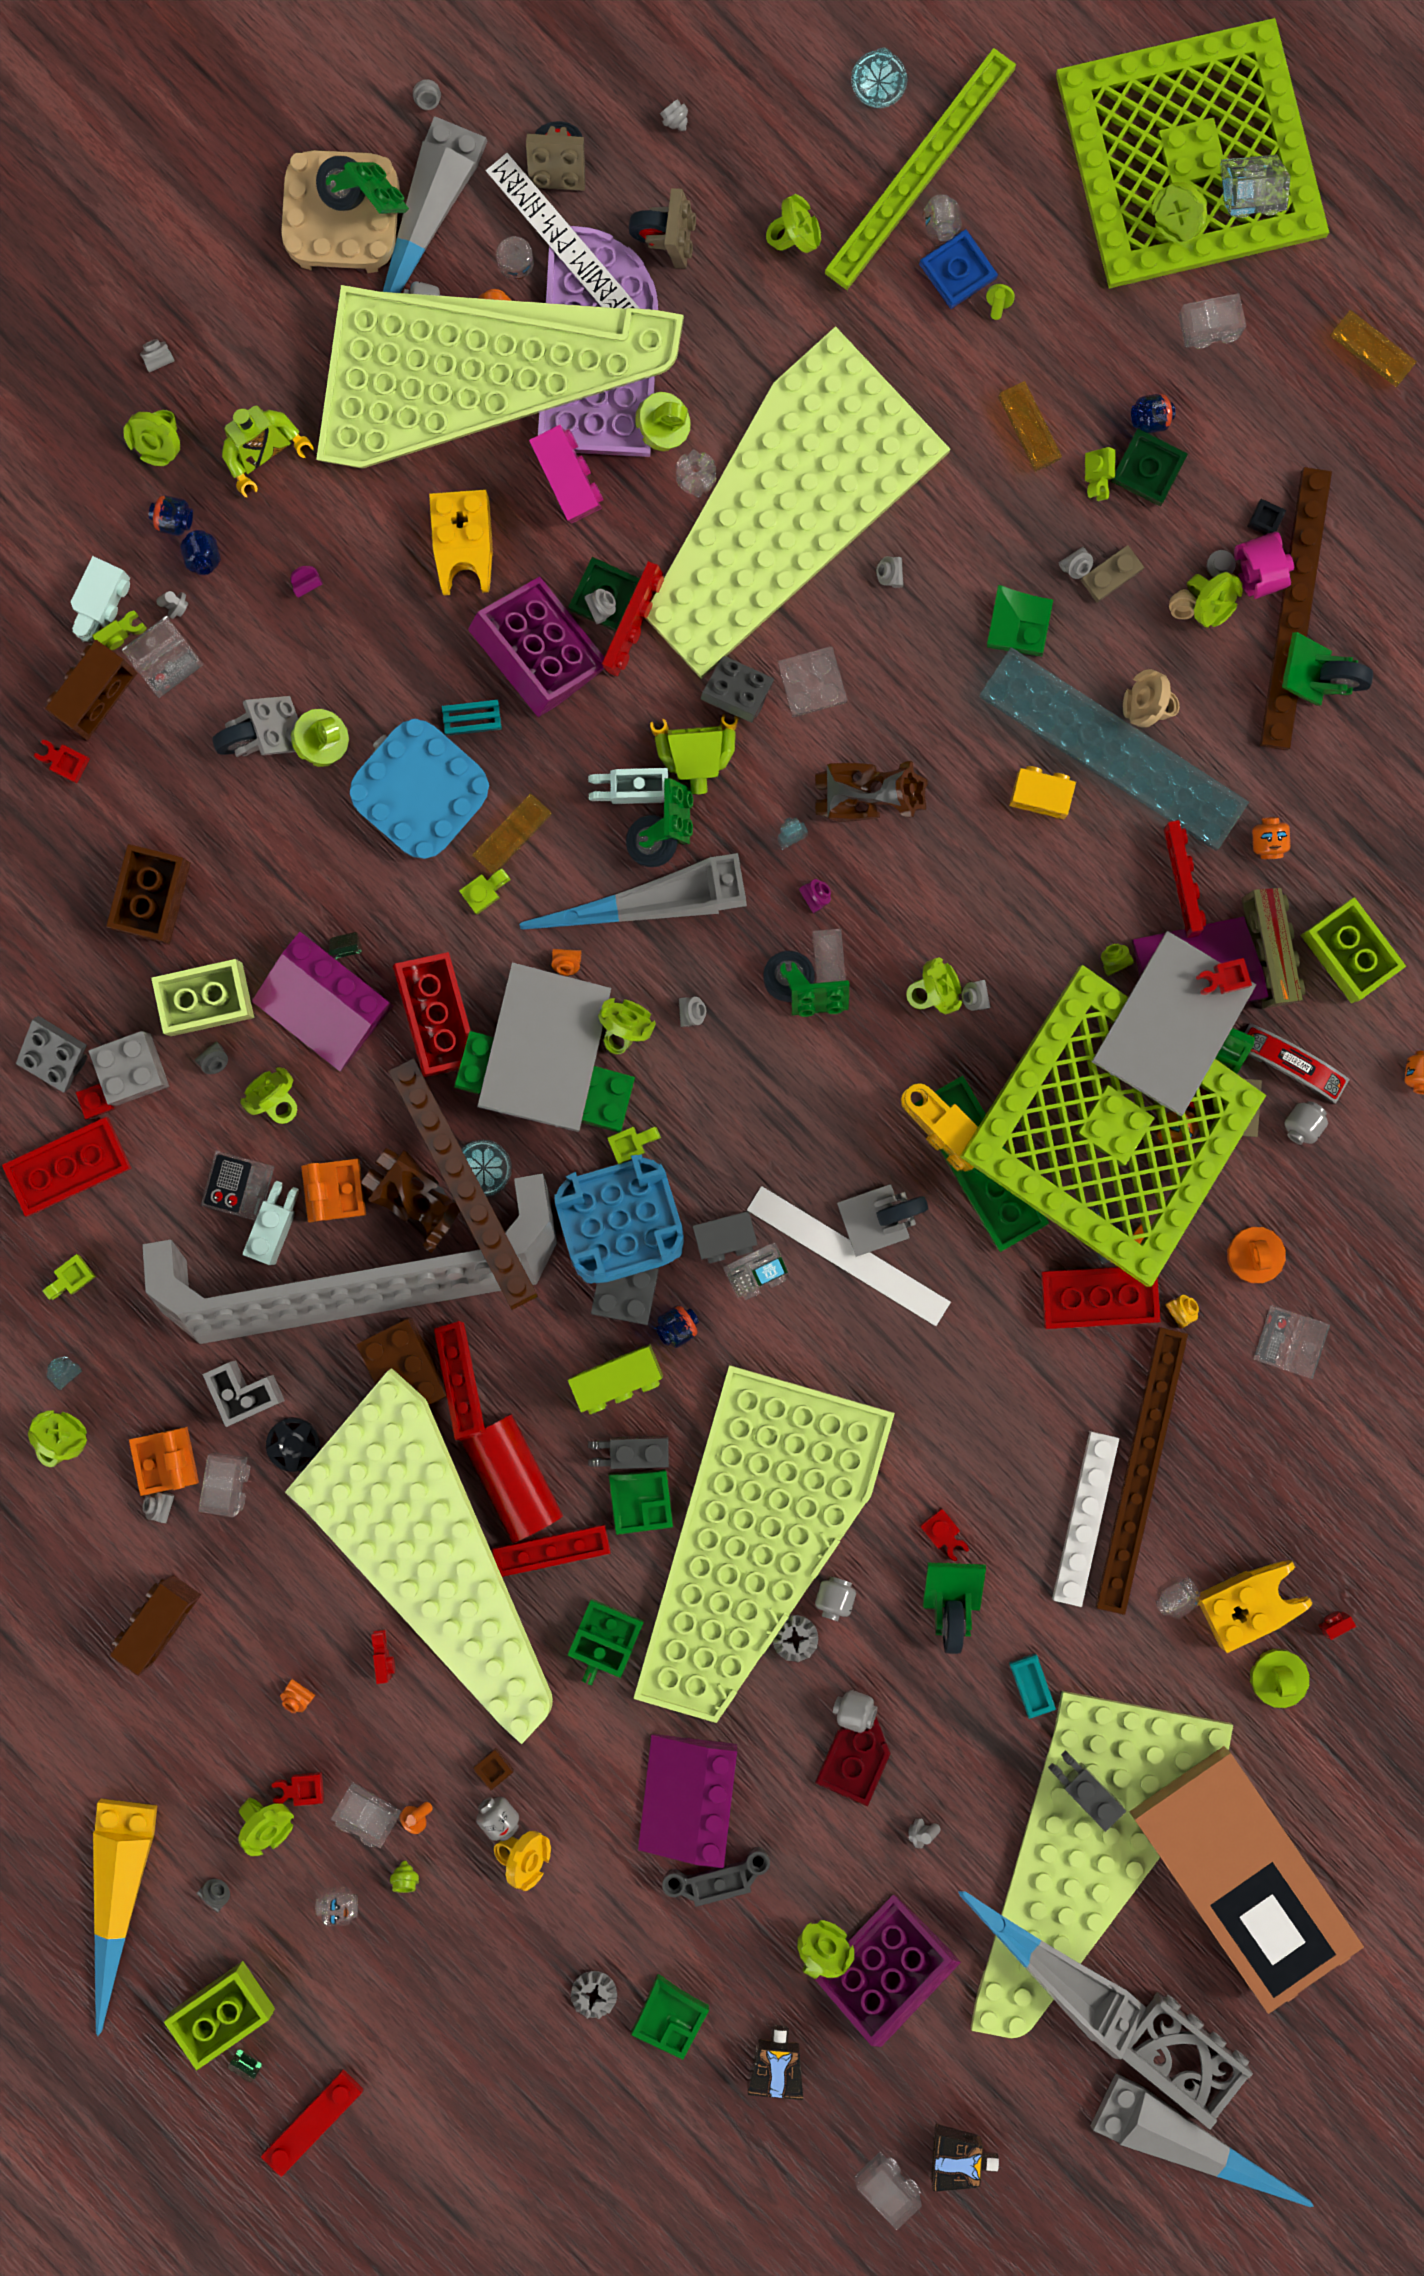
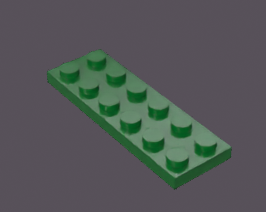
M469 1031L455 1088L477 1094L481 1093L494 1037ZM594 1066L581 1123L620 1133L635 1077Z
M963 1075L935 1091L948 1106L956 1104L979 1127L986 1114ZM923 1099L914 1103V1105L922 1106ZM941 1149L940 1152L947 1162L946 1158L948 1155ZM947 1162L999 1252L1050 1224L1043 1214L975 1167L966 1172L963 1170L957 1171Z

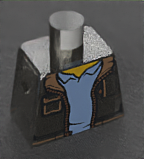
M774 2025L772 2026L771 2040H758L747 2082L748 2095L803 2100L799 2043L788 2042V2027Z
M935 2124L930 2179L933 2191L978 2188L981 2183V2171L998 2172V2153L983 2152V2144L979 2135Z

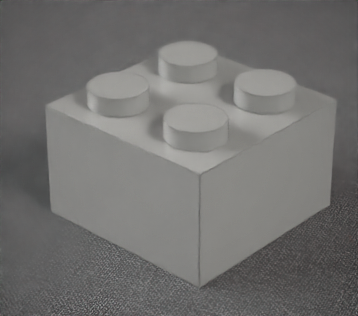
M140 1031L88 1050L108 1105L118 1106L170 1087L150 1033Z

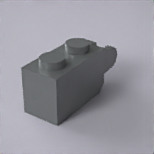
M669 1435L611 1437L610 1440L588 1441V1448L594 1450L610 1448V1458L594 1457L588 1459V1466H611V1469L669 1467Z
M1065 1750L1061 1754L1063 1760L1068 1765H1071L1074 1770L1065 1776L1063 1771L1054 1763L1048 1768L1061 1781L1060 1783L1072 1798L1106 1832L1126 1810L1082 1762L1079 1764Z

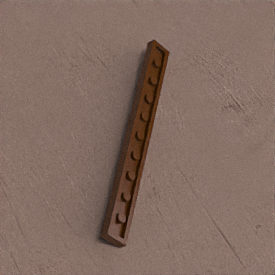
M1304 467L1301 471L1289 554L1293 559L1294 570L1289 572L1291 585L1283 589L1260 746L1288 751L1291 746L1298 696L1282 688L1283 676L1286 669L1292 633L1298 632L1306 637L1308 634L1332 471Z
M414 1058L389 1070L388 1072L511 1310L537 1298L538 1295Z
M1158 1327L1095 1607L1097 1609L1122 1615L1126 1614L1187 1343V1333Z

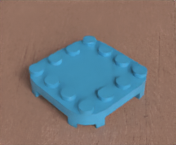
M411 719L396 727L357 771L351 782L350 796L356 810L402 851L412 857L426 859L436 856L444 850L480 809L487 798L489 782L480 766L435 726L426 721Z
M642 1154L632 1155L631 1161L579 1176L574 1172L566 1176L565 1182L559 1187L557 1194H554L555 1206L572 1265L577 1274L586 1283H603L664 1266L682 1255L684 1245L682 1223L666 1172L661 1164L659 1165L654 1160L643 1158Z

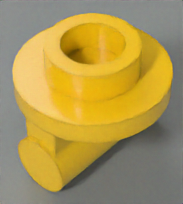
M1181 1295L1165 1304L1180 1329L1198 1319L1199 1307L1193 1298Z

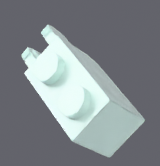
M92 556L71 600L73 610L78 613L72 632L82 642H90L93 639L92 635L98 632L100 626L106 627L109 622H113L118 612L117 605L121 597H124L130 588V577L124 570Z
M668 768L610 770V774L588 776V782L593 784L611 783V791L589 793V800L612 801V804L664 803V778H668Z
M277 1180L270 1191L267 1201H263L242 1254L268 1265H275L295 1215L293 1207L299 1193V1189L293 1187L287 1195L284 1207L277 1205L276 1202L283 1186L282 1182Z

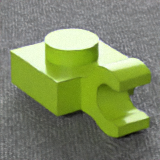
M1110 447L1085 453V481L1090 483L1087 489L1088 497L1097 496V501L1106 500L1109 498L1108 479L1115 478V449Z
M130 611L119 622L117 620L113 621L92 636L110 650H115L124 643V639L129 637L128 633L139 635L145 632L147 628L143 623L133 627L132 621L138 617V614L135 611Z
M500 869L489 880H486L484 875L481 874L459 892L478 915L500 898L495 891L511 879L503 869Z
M632 1127L607 1139L618 1164L631 1160L632 1155L645 1154L642 1145L660 1139L661 1136L657 1127L637 1134L635 1127Z
M76 1254L54 1271L59 1279L47 1286L43 1293L49 1300L56 1299L66 1289L70 1294H74L96 1276L81 1256Z

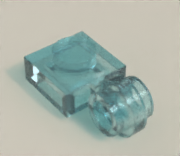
M789 817L781 825V834L778 835L777 841L782 850L808 836L806 826L803 822L800 823L797 817L793 819Z

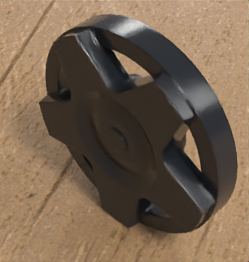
M286 1418L275 1424L268 1433L266 1439L267 1455L275 1466L284 1471H301L307 1467L320 1451L319 1434L315 1427L304 1419ZM287 1423H299L300 1425L295 1429H291ZM276 1432L278 1441L271 1445L272 1437ZM310 1432L314 1437L315 1445L308 1441ZM276 1457H283L286 1465L278 1461ZM302 1457L310 1458L308 1462L299 1466Z

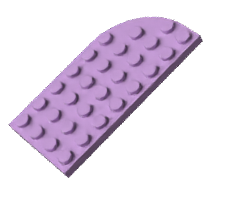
M570 226L640 309L658 310L654 282L646 270L643 261L630 247L627 248L621 242L615 240L612 235L603 231L587 227ZM549 246L546 303L601 307ZM655 376L540 412L538 435L561 425L564 430L570 429L579 446L574 449L575 453L650 457L651 447L642 440L644 436L640 428H636L635 416L639 404L654 393Z

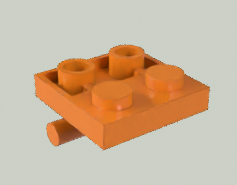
M360 1159L312 1163L301 1166L308 1223L366 1215L364 1191L361 1184Z
M188 1427L129 1439L140 1496L171 1489L185 1488V1486L199 1483Z

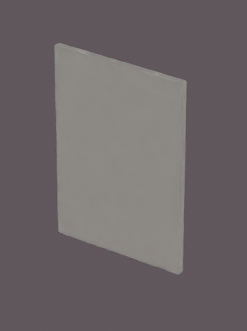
M1167 931L1091 1062L1157 1101L1160 1105L1183 1116L1256 984L1251 982L1252 986L1222 995L1220 988L1217 987L1210 994L1202 995L1200 991L1203 988L1209 987V981L1207 979L1197 980L1196 976L1203 971H1211L1215 974L1213 967L1220 964V962Z
M512 962L477 1107L579 1132L603 1028L598 1015L604 1001L610 997L611 988Z

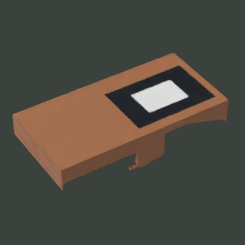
M1225 1746L1129 1811L1268 2014L1285 2002H1289L1297 1997L1299 1992L1338 1965L1341 1966L1350 1960L1352 1955L1364 1948L1240 1765Z

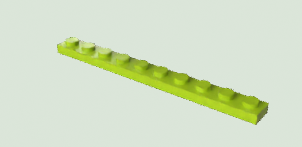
M995 48L992 49L825 269V274L844 289L848 290L1014 72L1016 67L1014 62Z

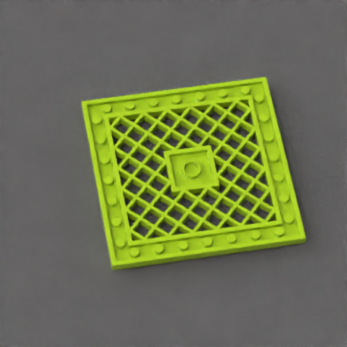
M1275 18L1057 69L1056 78L1109 289L1322 239L1328 236L1329 229ZM1234 61V63H1233V65L1231 66V68H1229V67H1227L1226 65L1223 64V63H1227V62ZM1239 62L1252 70L1248 78L1234 71ZM1207 67L1204 74H1201L1198 71H1196L1198 69ZM1212 69L1225 76L1220 85L1208 78ZM1256 73L1259 85L1251 81ZM1180 74L1176 81L1168 77ZM1185 75L1198 83L1193 91L1180 84ZM1229 79L1242 86L1237 95L1224 88ZM1153 80L1149 87L1142 84V82ZM1158 82L1171 89L1166 98L1153 91ZM1201 86L1215 93L1210 101L1197 94ZM1125 87L1121 94L1114 90L1117 88ZM1131 88L1143 95L1139 104L1126 97ZM1246 89L1259 97L1254 105L1241 98ZM1174 92L1188 99L1183 108L1170 101ZM1098 93V95L1096 96V98L1093 99V95H1092V94ZM1103 95L1116 101L1112 110L1099 104ZM1218 96L1232 103L1227 112L1214 104ZM1147 99L1160 105L1156 114L1143 107ZM1262 100L1264 101L1266 112L1258 108ZM1191 102L1204 109L1200 118L1187 111ZM1120 105L1133 112L1128 121L1116 114ZM1235 106L1249 113L1244 122L1231 115ZM1164 109L1177 115L1173 124L1160 118ZM1208 112L1221 119L1217 128L1214 118L1205 119ZM1097 113L1106 118L1101 127ZM1137 115L1150 122L1145 131L1132 124ZM1252 116L1266 123L1261 132L1248 125ZM1181 119L1188 122V124L1177 126ZM1110 121L1123 128L1118 137L1105 130ZM1225 122L1238 129L1234 138L1221 131ZM1154 125L1162 129L1158 132V139L1149 134ZM1269 126L1273 139L1265 135ZM1127 131L1140 139L1135 148L1122 140ZM1242 133L1255 140L1251 149L1238 142ZM1104 140L1113 145L1109 150L1108 154L1106 151ZM1144 142L1157 149L1152 158L1139 151ZM1220 142L1228 146L1224 155L1222 153ZM1259 143L1273 150L1268 159L1255 152ZM1117 148L1130 155L1125 164L1112 157ZM1232 149L1245 156L1241 165L1227 158ZM1160 153H1162L1164 165L1156 161ZM1276 153L1280 166L1272 162ZM1134 158L1146 165L1142 174L1129 167ZM1250 159L1255 163H1260L1258 165L1262 166V169H1266L1263 166L1272 168V170L1268 171L1279 177L1277 185L1273 186L1269 182L1267 184V181L1265 182L1264 179H1259V177H1262L1259 175L1264 174L1261 171L1258 175H1255L1246 169H1238L1240 171L1230 170L1235 175H1238L1233 177L1254 176L1255 187L1264 188L1262 190L1267 193L1270 192L1269 198L1274 196L1286 205L1282 212H1279L1268 205L1271 199L1267 197L1265 202L1259 199L1242 201L1236 209L1224 202V192L1219 199L1209 193L1207 189L1212 182L1224 189L1222 177L1227 173L1226 168H1240L1234 165L1245 167V164ZM1111 167L1119 171L1115 180L1113 179ZM1150 169L1163 175L1159 184L1146 178ZM1123 175L1136 182L1131 191L1118 184ZM1167 179L1169 185L1174 182H1185L1194 186L1208 203L1215 206L1210 215L1207 214L1205 227L1196 237L1188 241L1173 242L1165 238L1158 231L1157 227L1153 228L1142 221L1147 212L1153 215L1152 203L1160 190L1163 189ZM1202 181H1207L1203 188L1194 184ZM1282 181H1284L1286 193L1278 188ZM1140 185L1153 192L1148 201L1135 194ZM1117 194L1126 198L1125 202L1121 207ZM1130 201L1143 209L1138 218L1125 211ZM1245 203L1259 210L1254 219L1241 212ZM1290 207L1291 213L1285 214L1288 208ZM1218 209L1231 216L1227 225L1213 218ZM1262 213L1271 217L1268 219L1258 221ZM1235 219L1243 223V225L1231 227ZM1124 221L1133 225L1128 234ZM1208 226L1217 230L1203 234ZM1137 228L1150 236L1145 245L1132 238ZM1153 239H1156L1159 242L1163 243L1150 246Z
M1081 965L1077 968L960 1155V1158L1146 1287H1152L1266 1095L1216 1059H1214L1200 1084V1087L1210 1094L1201 1096L1200 1089L1198 1088L1191 1102H1194L1197 1118L1186 1119L1184 1112L1183 1116L1177 1114V1122L1168 1123L1165 1106L1160 1105V1103L1154 1100L1155 1105L1145 1107L1142 1092L1134 1087L1121 1091L1119 1078L1111 1075L1109 1072L1098 1074L1096 1064L1091 1062L1096 1055L1093 1052L1091 1039L1102 1037V1042L1104 1041L1109 1032L1107 1021L1111 1024L1114 1023L1128 997L1087 967ZM1089 1008L1094 1011V1013L1086 1014ZM1097 1017L1100 1032L1090 1034L1087 1019ZM1079 1025L1082 1036L1071 1038ZM1083 1041L1086 1056L1075 1058L1072 1042ZM1065 1048L1067 1060L1057 1061ZM1087 1061L1090 1076L1079 1078L1076 1062ZM1068 1064L1071 1080L1060 1082L1057 1066ZM1050 1072L1052 1083L1042 1085ZM1110 1077L1112 1087L1107 1085L1101 1089L1099 1079ZM1091 1081L1094 1096L1083 1098L1080 1083ZM1072 1084L1075 1100L1064 1102L1061 1086ZM1053 1088L1057 1104L1045 1106L1042 1090ZM1133 1093L1135 1103L1123 1095ZM1035 1096L1037 1107L1027 1109ZM1212 1098L1215 1114L1205 1116L1202 1100ZM1095 1101L1087 1113L1085 1102ZM1077 1104L1080 1120L1069 1122L1065 1106ZM1058 1108L1061 1124L1050 1126L1046 1110ZM1156 1109L1159 1125L1149 1127L1155 1117L1146 1111ZM1039 1112L1042 1128L1030 1130L1027 1114ZM1216 1118L1208 1131L1206 1120ZM1020 1120L1022 1132L1012 1133ZM1198 1122L1201 1138H1190L1189 1123ZM1080 1125L1075 1134L1082 1138V1141L1073 1142L1070 1126ZM1180 1126L1183 1141L1172 1143L1169 1127ZM1062 1128L1065 1144L1054 1146L1051 1130ZM1161 1129L1164 1145L1153 1147L1150 1131ZM1043 1132L1046 1148L1035 1150L1031 1134ZM1024 1136L1027 1152L1015 1154L1012 1138ZM1143 1138L1145 1149L1135 1151ZM1201 1142L1194 1154L1192 1144ZM1004 1144L1006 1145V1150H1007V1151H1005V1150L1002 1148V1147L1004 1146ZM1085 1145L1088 1161L1077 1163L1074 1147ZM1184 1146L1186 1162L1176 1163L1173 1147ZM1066 1148L1069 1164L1058 1166L1055 1150ZM1094 1148L1102 1152L1107 1157L1096 1159ZM1165 1149L1168 1165L1157 1167L1154 1151ZM1047 1152L1050 1168L1039 1170L1036 1154ZM1146 1153L1149 1169L1139 1171L1135 1155ZM1028 1156L1030 1167L1017 1158ZM1109 1161L1112 1177L1101 1179L1098 1163ZM1128 1162L1131 1173L1120 1175L1118 1164L1125 1166ZM1090 1165L1093 1181L1082 1183L1078 1167ZM1187 1166L1182 1176L1179 1177L1177 1167ZM1071 1169L1074 1185L1063 1187L1059 1171ZM1169 1169L1172 1185L1162 1187L1159 1171ZM1051 1172L1053 1183H1051L1049 1180H1047L1040 1174ZM1150 1173L1154 1189L1143 1191L1140 1175ZM1132 1177L1135 1193L1124 1195L1121 1179ZM1113 1181L1116 1197L1105 1199L1102 1183ZM1094 1185L1097 1201L1086 1203L1083 1187ZM1075 1189L1077 1200L1064 1191ZM1173 1189L1165 1202L1163 1191ZM1155 1193L1158 1209L1147 1211L1144 1195ZM1136 1197L1139 1213L1128 1215L1125 1199ZM1117 1201L1120 1217L1109 1219L1106 1203ZM1098 1205L1100 1216L1087 1207ZM1158 1214L1150 1226L1148 1215ZM1140 1217L1143 1233L1133 1235L1129 1219ZM1121 1221L1123 1232L1110 1223ZM1144 1238L1141 1244L1136 1242L1135 1239Z

